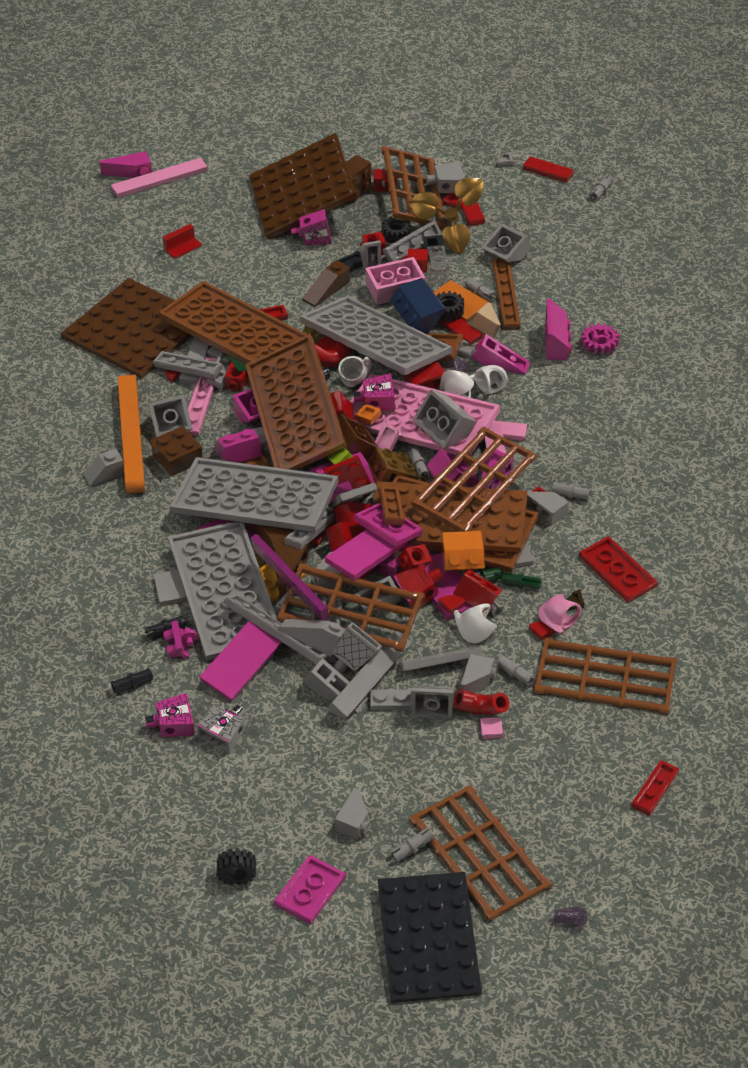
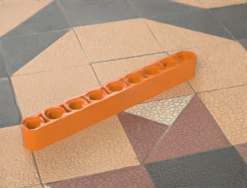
M136 374L118 376L126 494L145 492Z

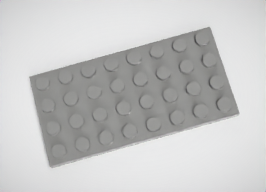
M349 296L300 316V323L308 328H312L320 334L326 335L334 341H338L346 347L352 348L360 354H364L403 375L409 374L452 353V346Z
M196 457L170 505V511L173 513L316 532L339 481L338 476Z
M235 521L168 537L170 549L206 661L215 659L249 621L223 604L225 597L238 594L277 620L243 522Z

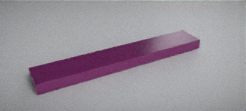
M255 534L252 536L253 549L321 620L327 621L329 619L327 606L259 535Z

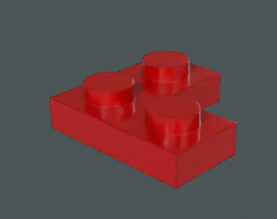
M358 455L323 469L324 474L338 476L339 482L337 485L349 481L353 490L372 484Z

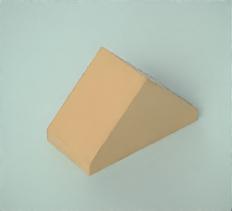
M486 303L476 313L471 326L495 338L501 324L492 304Z

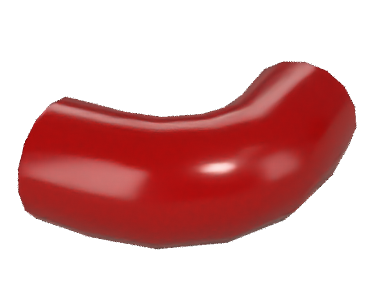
M336 342L332 350H325L315 344L321 366L327 368L339 366L340 362L344 358L349 357L352 348L346 347L340 342Z
M459 689L453 698V707L455 709L478 715L504 713L510 706L508 697L500 692L483 695Z

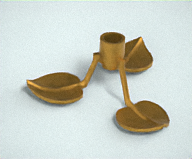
M480 178L461 179L455 186V194L460 198L456 208H448L444 211L437 207L439 199L431 192L415 195L409 201V205L414 214L422 220L433 218L436 210L445 215L446 220L451 223L452 227H445L443 229L444 243L452 251L463 254L470 240V231L464 224H454L459 220L458 211L462 201L467 206H472L479 201L483 192V181Z

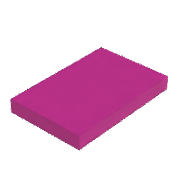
M381 503L354 515L355 522L395 547L422 535L423 529L405 517L404 526L384 524Z
M309 855L273 901L274 905L311 925L346 879V873Z

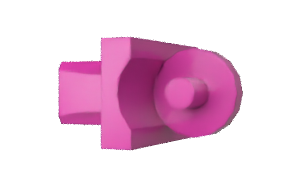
M177 620L171 622L172 629L164 632V637L168 644L175 642L166 647L167 653L171 659L182 656L184 660L189 659L188 646H192L197 640V633L188 627L183 630L179 628Z

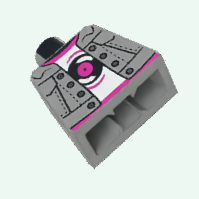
M236 705L232 710L219 706L197 724L198 737L230 754L245 731L244 718L242 717L245 714V710L239 705Z

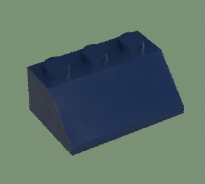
M423 278L399 286L390 298V302L406 324L427 335L446 311L444 305Z

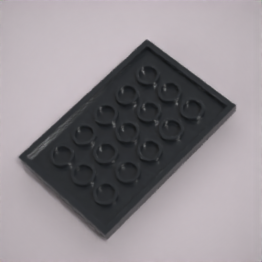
M465 872L377 879L391 1003L482 995Z

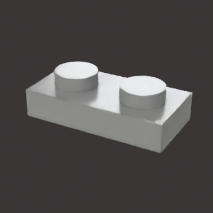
M371 690L370 710H411V690Z

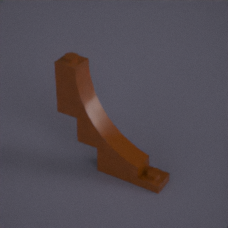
M243 522L245 528L259 535L295 574L300 563H307L309 559L307 544L302 549L284 544V538L292 533L294 529ZM276 573V586L279 590V596L283 597L290 587Z

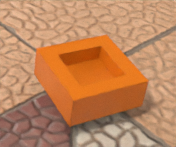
M365 403L356 413V420L372 425L381 415V409Z

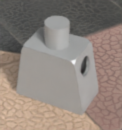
M460 162L436 165L434 167V175H426V184H436L439 193H455L456 184L465 178Z

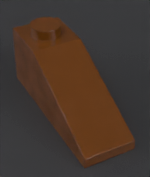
M338 260L334 261L323 270L302 300L313 307L318 306L350 282L349 267Z

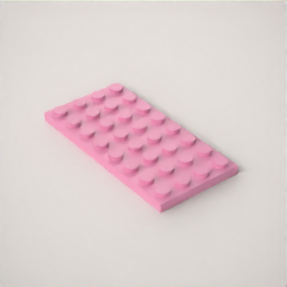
M369 374V376L366 378V380L371 379V378H375V377H379V376H378V375H374V374ZM392 379L396 410H382L381 415L372 425L356 420V413L366 402L355 403L354 397L350 401L353 405L355 421L364 425L369 433L378 435L384 422L402 430L398 438L399 441L438 451L442 449L454 455L462 451L482 427L489 429L500 412V405L395 379ZM363 384L358 391H364ZM430 389L446 394L477 421L467 438L448 449H444L413 421ZM476 447L468 454L469 456L472 455Z

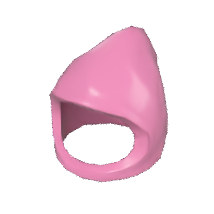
M558 594L542 604L539 608L538 616L547 626L562 634L564 630L570 628L578 620L581 614V606L566 600L564 594ZM577 606V612L574 616L570 617L566 614L570 607Z

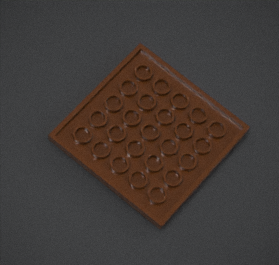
M337 133L328 135L326 138L314 142L249 175L267 239L276 237L300 225V217L323 209L327 212L358 197Z
M127 278L61 333V338L133 375L136 374L137 377L142 379L155 368L153 361L162 351L173 353L192 335L158 318V312L175 300L131 278Z

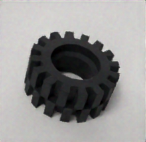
M390 216L389 219L386 218L382 222V234L385 241L388 240V243H395L412 233L410 221Z
M443 291L442 295L438 293V299L446 308V311L439 320L443 319L444 322L447 320L452 322V319L457 321L458 318H462V315H464V298L460 294L457 295V292L452 294L451 291H448V293Z
M235 848V851H232V849H228V852L223 851L222 855L219 854L217 858L216 875L220 881L223 880L225 884L230 882V885H234V883L240 885L241 882L247 884L248 881H253V878L256 877L255 855H252L250 851L247 853L246 849L239 851V848Z

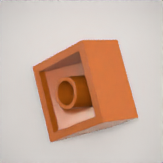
M481 531L442 533L444 572L467 571L469 569L480 570L485 568Z

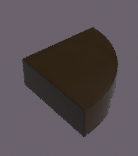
M581 590L572 592L566 599L579 604L581 608L585 606ZM572 606L568 610L577 609V606Z

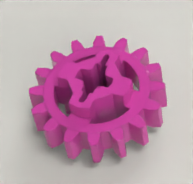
M599 323L596 326L590 324V328L585 327V331H582L581 344H583V348H588V352L593 350L594 354L600 352L604 355V352L610 353L611 350H616V346H619L620 335L617 334V329L612 330L613 326L606 327L605 323L603 326H600Z

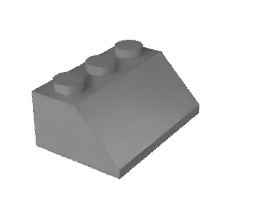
M430 389L413 418V421L444 449H448L467 438L477 423L474 418L446 394Z

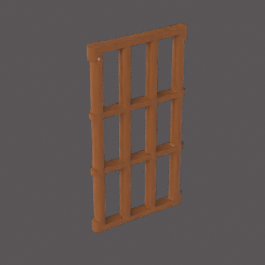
M382 146L381 152L384 157L385 174H387L393 217L423 225L433 221L432 219L422 220L414 214L409 201L417 194L411 193L409 180L417 182L419 193L425 192L424 184H426V177L422 176L420 162L428 164L429 174L434 175V159ZM390 155L398 157L400 171L392 169ZM405 159L413 160L415 174L407 173ZM394 177L402 178L404 191L396 189ZM436 184L430 185L432 186L433 194L439 199L437 207L443 210V201H441ZM397 197L406 199L408 214L400 212ZM437 210L439 221H436L439 229H444L448 227L447 221H445V216Z
M482 427L464 449L456 454V457L445 469L435 476V479L426 489L411 501V505L456 529L458 532L470 531L478 519L488 509H491L493 503L509 486L513 485L514 480L523 470L535 461L537 455L488 428ZM485 436L494 440L477 459L468 455ZM501 444L509 448L492 468L484 464ZM516 453L525 457L509 476L499 472ZM462 460L471 465L456 482L446 478ZM477 469L487 473L471 491L462 486ZM493 477L502 481L487 499L478 495ZM441 483L449 487L432 507L423 504ZM456 492L465 496L448 516L438 512ZM472 500L481 504L463 525L454 521Z
M299 564L296 572L299 578H301L302 573L337 581L334 590L305 583L313 593L331 597L327 606L329 616L334 615L362 622L361 629L364 632L368 624L402 632L404 635L401 642L371 634L368 635L382 646L404 652L414 621L423 602L424 593L411 592L383 585L380 582L374 583L358 578L352 580L343 573L338 574L309 567L307 564ZM346 583L374 590L375 592L372 599L340 592L342 584ZM290 588L277 616V620L284 622L285 619L312 620L286 613L289 604L310 609L301 599L293 597L294 591ZM380 592L415 600L416 603L413 609L377 600ZM336 599L368 606L366 615L334 608ZM374 608L408 616L410 619L406 626L374 618L371 615Z
M545 637L537 681L533 690L534 694H548L578 699V701L585 700L617 705L621 708L630 707L655 711L668 715L670 712V696L677 658L634 653L630 650L621 651L602 648L591 644L583 645L563 642ZM550 647L587 653L586 660L547 655V650ZM591 654L627 659L626 667L590 661ZM631 660L671 666L670 674L630 668ZM546 662L584 668L583 676L549 671L544 670V665ZM588 669L623 674L624 680L619 682L587 677ZM628 676L668 681V688L663 689L627 683ZM542 678L579 683L581 688L580 691L540 684ZM585 685L622 690L621 698L584 692ZM626 691L662 696L666 697L665 705L625 699Z
M471 785L410 816L408 819L413 827H416L421 832L426 828L421 819L431 814L452 840L443 846L435 837L428 842L434 849L435 855L442 859L452 873L462 872L447 853L453 848L458 847L475 868L476 872L466 877L468 894L483 911V915L488 922L495 920L511 909L553 887L551 881L544 877L525 854L523 847H520L501 825L499 818L492 814ZM467 795L488 822L478 827L457 800ZM449 805L470 832L459 836L439 810ZM493 827L512 852L502 857L483 832ZM475 837L495 862L484 867L465 842ZM518 858L540 885L529 890L509 866L508 862ZM500 867L522 895L511 900L491 876L490 872ZM482 877L503 903V906L493 911L473 886L472 882Z

